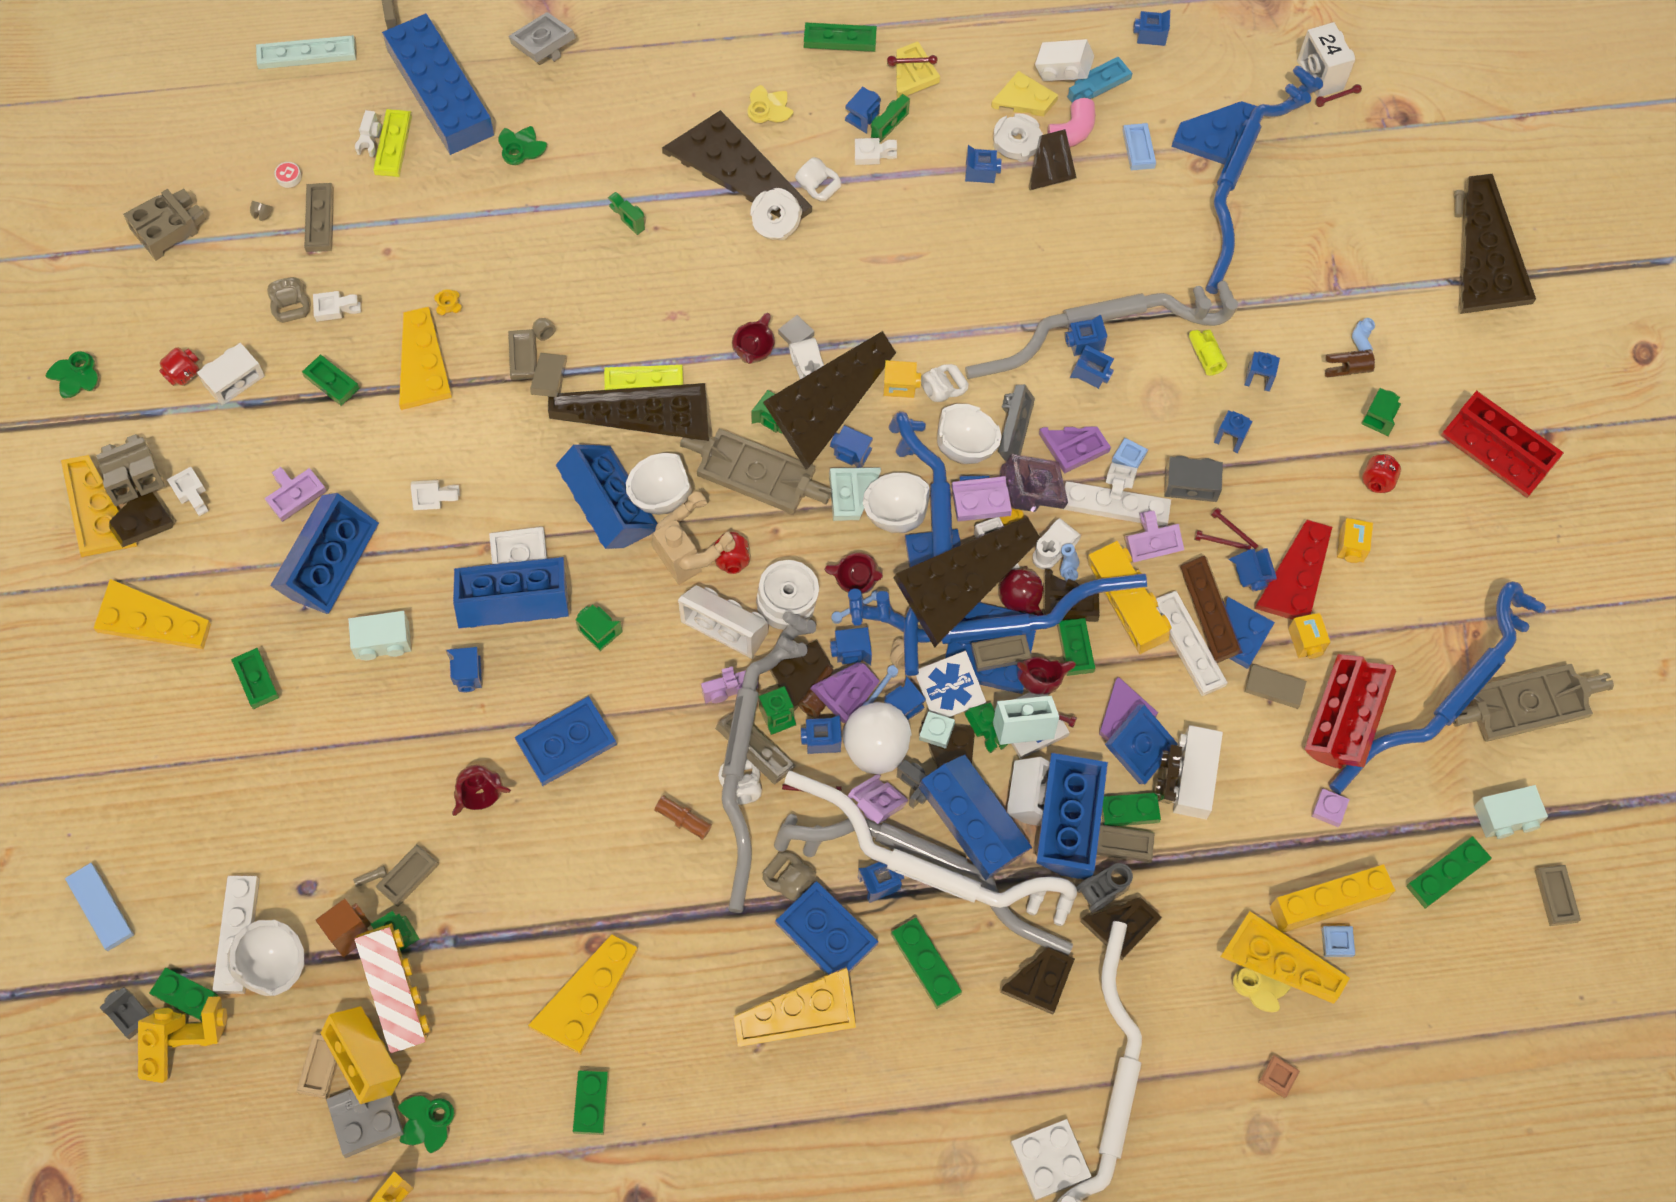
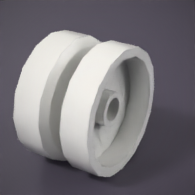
M793 560L778 561L768 566L761 575L756 598L758 613L766 619L770 626L781 630L790 625L782 618L785 612H791L794 615H799L809 620L813 616L819 593L817 577L809 567Z

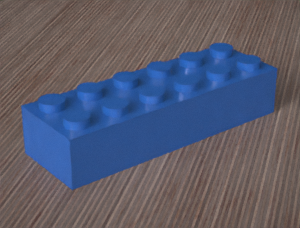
M427 13L382 32L388 53L450 155L495 136L491 117Z

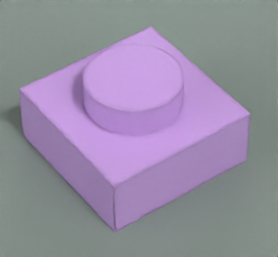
M1322 789L1311 817L1339 827L1350 799Z

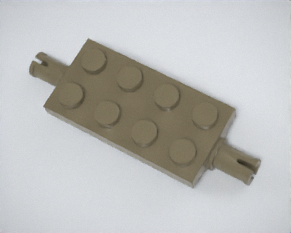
M720 428L715 437L709 438V441L683 437L681 439L680 447L701 454L702 461L697 469L698 477L793 515L801 499L805 496L827 505L829 501L827 499H830L832 495V488L811 481L815 473V466L811 465L808 469H805L798 459Z
M1572 664L1487 683L1470 702L1471 706H1467L1456 718L1453 725L1458 727L1477 721L1485 741L1488 742L1589 718L1593 714L1589 705L1591 694L1612 690L1614 683L1613 680L1606 681V679L1611 678L1609 673L1589 678L1576 674Z

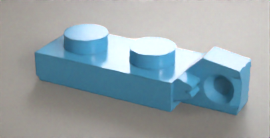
M1116 57L1090 70L1087 79L1075 81L1074 86L1069 88L1067 98L1071 103L1084 97L1088 99L1094 98L1130 80L1133 73L1119 57Z

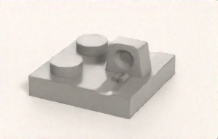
M548 12L508 36L513 46L531 57L536 63L546 56L551 58L552 61L557 60L561 57L559 48L576 38L571 28Z
M351 1089L326 1099L341 1152L345 1158L404 1135L392 1095L360 1104Z

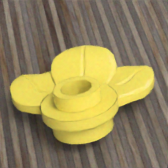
M759 85L750 93L751 104L748 107V117L753 122L764 123L769 120L778 123L788 120L793 115V110L786 107L787 91L768 93L762 85Z
M1248 968L1237 971L1233 978L1235 990L1239 994L1249 997L1255 1007L1266 1012L1279 1011L1280 1005L1277 999L1287 994L1291 988L1287 984ZM1244 981L1249 982V983L1251 984V986H1248V985L1244 984L1243 982H1244Z

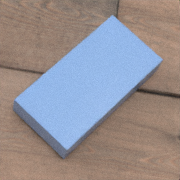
M1148 123L1123 125L1122 131L1131 171L1154 169L1156 160Z

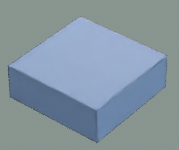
M1124 438L1113 456L1112 462L1139 468L1148 449Z
M1323 926L1321 928L1324 957L1355 956L1353 926Z

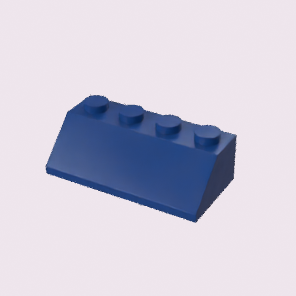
M573 444L556 464V467L604 548H625L654 533L658 523L651 513L641 510L629 498L626 492L628 474L611 446Z
M339 493L322 495L270 586L294 602L329 614L379 522Z
M564 557L455 568L453 605L458 628H474L477 626L569 617Z
M1051 753L1037 864L1065 877L1086 880L1093 875L1108 762Z
M966 755L945 763L921 780L918 788L985 881L1033 848Z

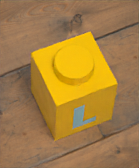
M886 360L883 396L914 398L915 388L921 387V373L916 372L917 362Z
M1346 518L1340 528L1337 558L1345 559L1350 563H1364L1371 549L1373 523Z
M1320 613L1294 618L1288 628L1298 658L1308 656L1309 659L1320 657L1331 643Z

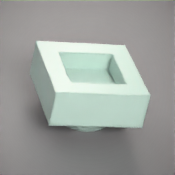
M928 712L919 740L947 748L955 720Z

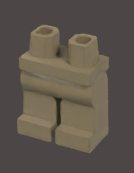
M166 189L161 192L162 195H158L123 214L129 229L155 261L164 256L163 251L175 243L186 240L189 236L193 237L198 234L196 226L206 220L203 211L198 205L193 206L187 211L184 209L193 204L191 197L185 189L174 194Z
M137 434L127 437L126 444L116 447L109 444L101 447V453L96 455L104 478V488L114 506L137 498L138 494L135 485L141 496L165 487L151 451L144 438H140ZM150 477L156 478L153 483L143 485L146 479ZM129 487L130 490L126 494L116 495L120 489Z

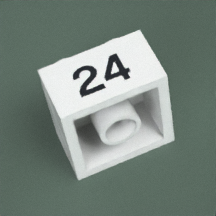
M1333 22L1307 31L1297 62L1299 66L1315 78L1319 77L1322 79L1323 87L1314 92L1319 97L1344 90L1355 62V55L1347 46L1343 33L1338 30Z

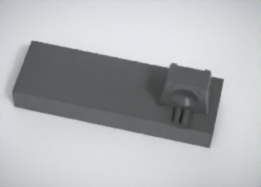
M1025 384L1016 385L1014 393L1005 394L1002 408L1008 413L998 452L1009 466L1019 464L1035 401L1034 396Z

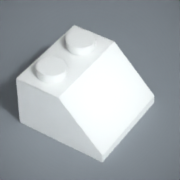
M1036 757L1014 761L1007 813L1025 824L1041 826L1050 764L1046 759Z

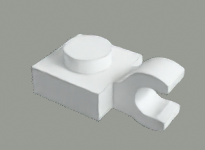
M365 110L359 128L360 137L355 144L357 155H360L362 149L368 148L369 156L373 157L376 153L374 146L376 137H379L381 134V123L378 122L374 111Z
M879 138L855 139V165L880 164V158H897V140H887L879 144Z
M339 291L313 294L314 318L317 322L342 318V312L350 314L361 312V303L358 302L357 295L352 294L341 297Z
M1111 463L1106 483L1113 485L1110 498L1121 500L1123 489H1132L1138 468Z
M192 467L167 479L181 504L189 500L198 516L208 512L207 507L199 494L206 490Z
M439 480L412 481L410 484L413 510L440 509L441 501L459 500V485H448L440 488Z

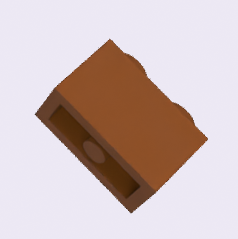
M345 898L315 920L343 957L357 948L354 939L356 935L369 931L368 927L371 926V922L357 903L351 906Z

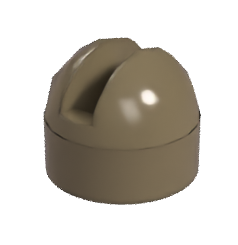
M252 201L250 214L254 219L259 215V220L263 221L270 215L272 206Z
M546 318L537 319L532 327L534 334L540 341L549 339L556 330L552 322Z

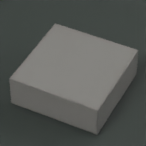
M796 315L778 329V334L788 344L812 338L814 330Z

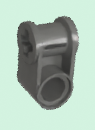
M1116 863L1080 883L1076 887L1077 892L1083 894L1091 906L1089 908L1090 912L1095 913L1128 891L1133 879V873L1127 865ZM1120 874L1125 878L1126 883L1117 885L1112 881L1111 876Z

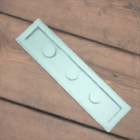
M354 35L256 44L258 69L356 60Z

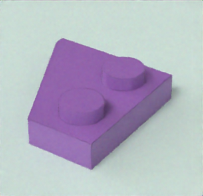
M1043 427L1039 431L1040 437L1064 474L1109 453L1111 446L1098 427H1084L1081 429L1064 427V430H1048V427Z
M855 663L814 684L810 689L836 716L840 715L842 723H846L849 716L864 704L880 681L864 663Z
M1118 677L1114 683L1099 735L1108 741L1137 705H1145L1155 717H1157L1158 712Z

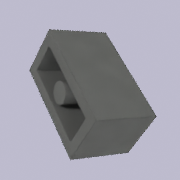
M1186 456L1169 457L1165 471L1164 497L1217 502L1222 491L1223 462L1209 458L1198 460L1189 459Z

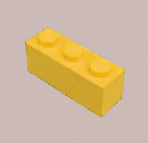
M359 1006L329 1014L321 1030V1035L358 1102L364 1104L391 1096L401 1079L400 1071L390 1058L384 1042L378 1037L371 1019L366 1016L362 1007Z

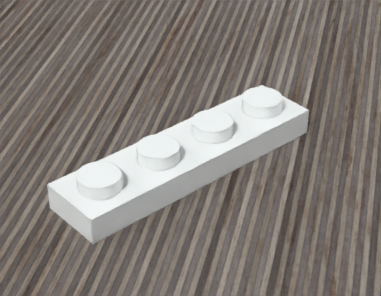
M1068 481L1065 483L1061 507L1063 510L1141 523L1139 513L1150 510L1155 511L1158 526L1165 527L1168 524L1171 499L1123 491L1121 500L1110 498L1112 489Z
M257 876L227 877L213 983V992L216 994H245L246 987L238 983L228 970L227 953L234 937L245 925L254 923L259 878Z

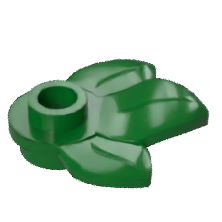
M532 126L526 127L515 134L511 130L504 128L498 137V142L503 149L502 158L510 165L521 164L525 159H535L541 156L547 148L546 142L536 141V134Z
M82 351L74 352L68 359L58 360L49 368L45 375L47 379L60 381L59 391L62 398L74 397L82 388L86 391H92L98 383V375L94 371L95 361L90 354Z
M414 1096L403 1101L398 1106L399 1111L409 1119L403 1128L404 1135L400 1136L402 1144L414 1146L424 1143L430 1154L436 1152L445 1144L448 1136L447 1127L452 1123L455 1116L454 1107L449 1101L442 1098L430 1101L423 1096ZM440 1109L444 1110V1117L441 1120H436L435 1112Z

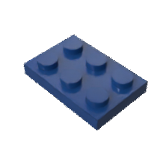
M589 696L515 737L518 746L542 786L617 745L616 740Z
M817 881L775 920V924L826 975L847 967L849 974L878 945V941Z

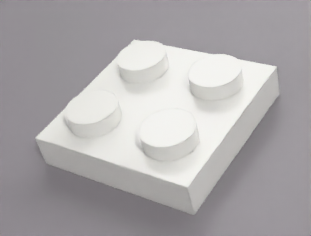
M1067 1119L1018 1138L1010 1143L1034 1201L1092 1177Z

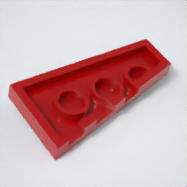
M1311 520L1305 521L1275 572L1277 579L1269 582L1268 587L1254 609L1291 620L1311 615L1332 526Z

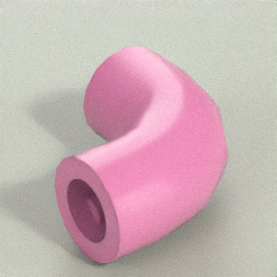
M1081 98L1072 102L1070 106L1071 120L1063 124H1048L1047 134L1066 129L1070 147L1084 141L1093 130L1095 124V104L1091 99Z

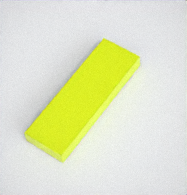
M386 109L373 169L375 175L400 177L412 119L411 111Z
M683 366L604 367L605 390L683 385Z

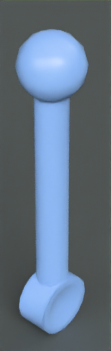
M873 591L871 596L863 600L864 605L873 600L877 601L876 594L880 591ZM848 608L841 613L834 612L831 616L832 622L839 624L843 617L850 614V609Z
M894 665L888 667L886 677L869 700L864 702L862 706L873 703L889 680L898 675V669Z

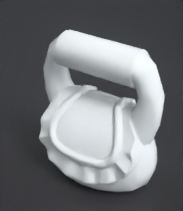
M816 157L808 160L795 175V179L800 186L807 190L812 198L819 201H826L841 187V180L838 174L832 169L827 168L823 161ZM827 177H831L833 181L818 194L815 189Z
M953 364L932 368L921 376L922 387L926 395L934 402H943L949 397L961 396L968 390L969 383L958 367ZM945 371L950 373L960 389L953 388V385L944 373Z
M746 759L744 770L752 769V773L743 775V779L738 782L736 793L738 805L752 803L759 799L762 793L759 783L760 770L748 759ZM724 763L720 766L718 774L722 787L725 779L721 776Z

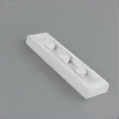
M1177 591L1156 598L1158 602L1157 610L1161 616L1165 615L1168 618L1172 627L1169 638L1201 696L1226 687L1228 682Z

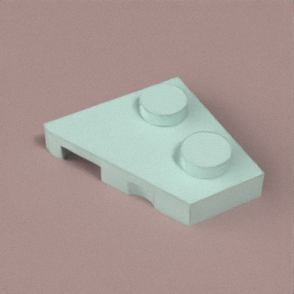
M830 468L829 481L830 488L833 489L831 495L833 521L860 520L864 511V493L869 485L879 478L881 468Z

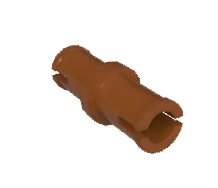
M665 795L660 798L655 806L654 811L675 822L677 828L683 827L701 840H704L712 827L711 823L693 814L691 808L687 806L683 808Z

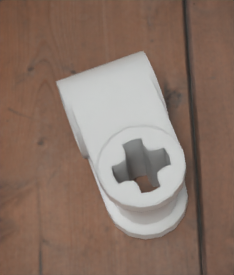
M815 338L789 344L791 359L800 379L824 366Z
M1059 518L1038 540L1032 557L1033 563L1036 567L1043 570L1052 568L1063 557L1062 547L1065 544H1072L1075 547L1081 538V534Z

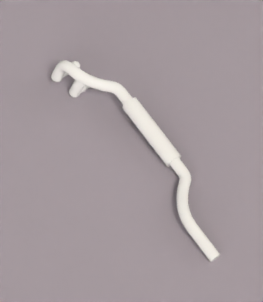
M790 770L786 776L784 784L825 799L839 807L852 823L859 846L864 854L871 859L888 865L887 869L972 903L977 900L998 908L1010 906L1017 900L1030 895L1026 908L1027 913L1030 915L1037 914L1046 891L1060 892V899L1056 907L1057 911L1053 919L1054 924L1063 926L1067 915L1070 914L1077 896V888L1067 879L1040 877L1017 884L1003 893L994 892L981 887L982 883L898 849L894 848V851H890L874 844L863 814L856 804L843 792Z
M1113 921L1101 981L1108 1009L1118 1026L1127 1036L1124 1057H1120L1099 1149V1154L1102 1157L1098 1174L1071 1188L1057 1202H1081V1200L1103 1191L1110 1184L1116 1160L1121 1159L1141 1069L1142 1063L1138 1060L1142 1046V1035L1139 1027L1124 1009L1116 986L1117 968L1127 924Z

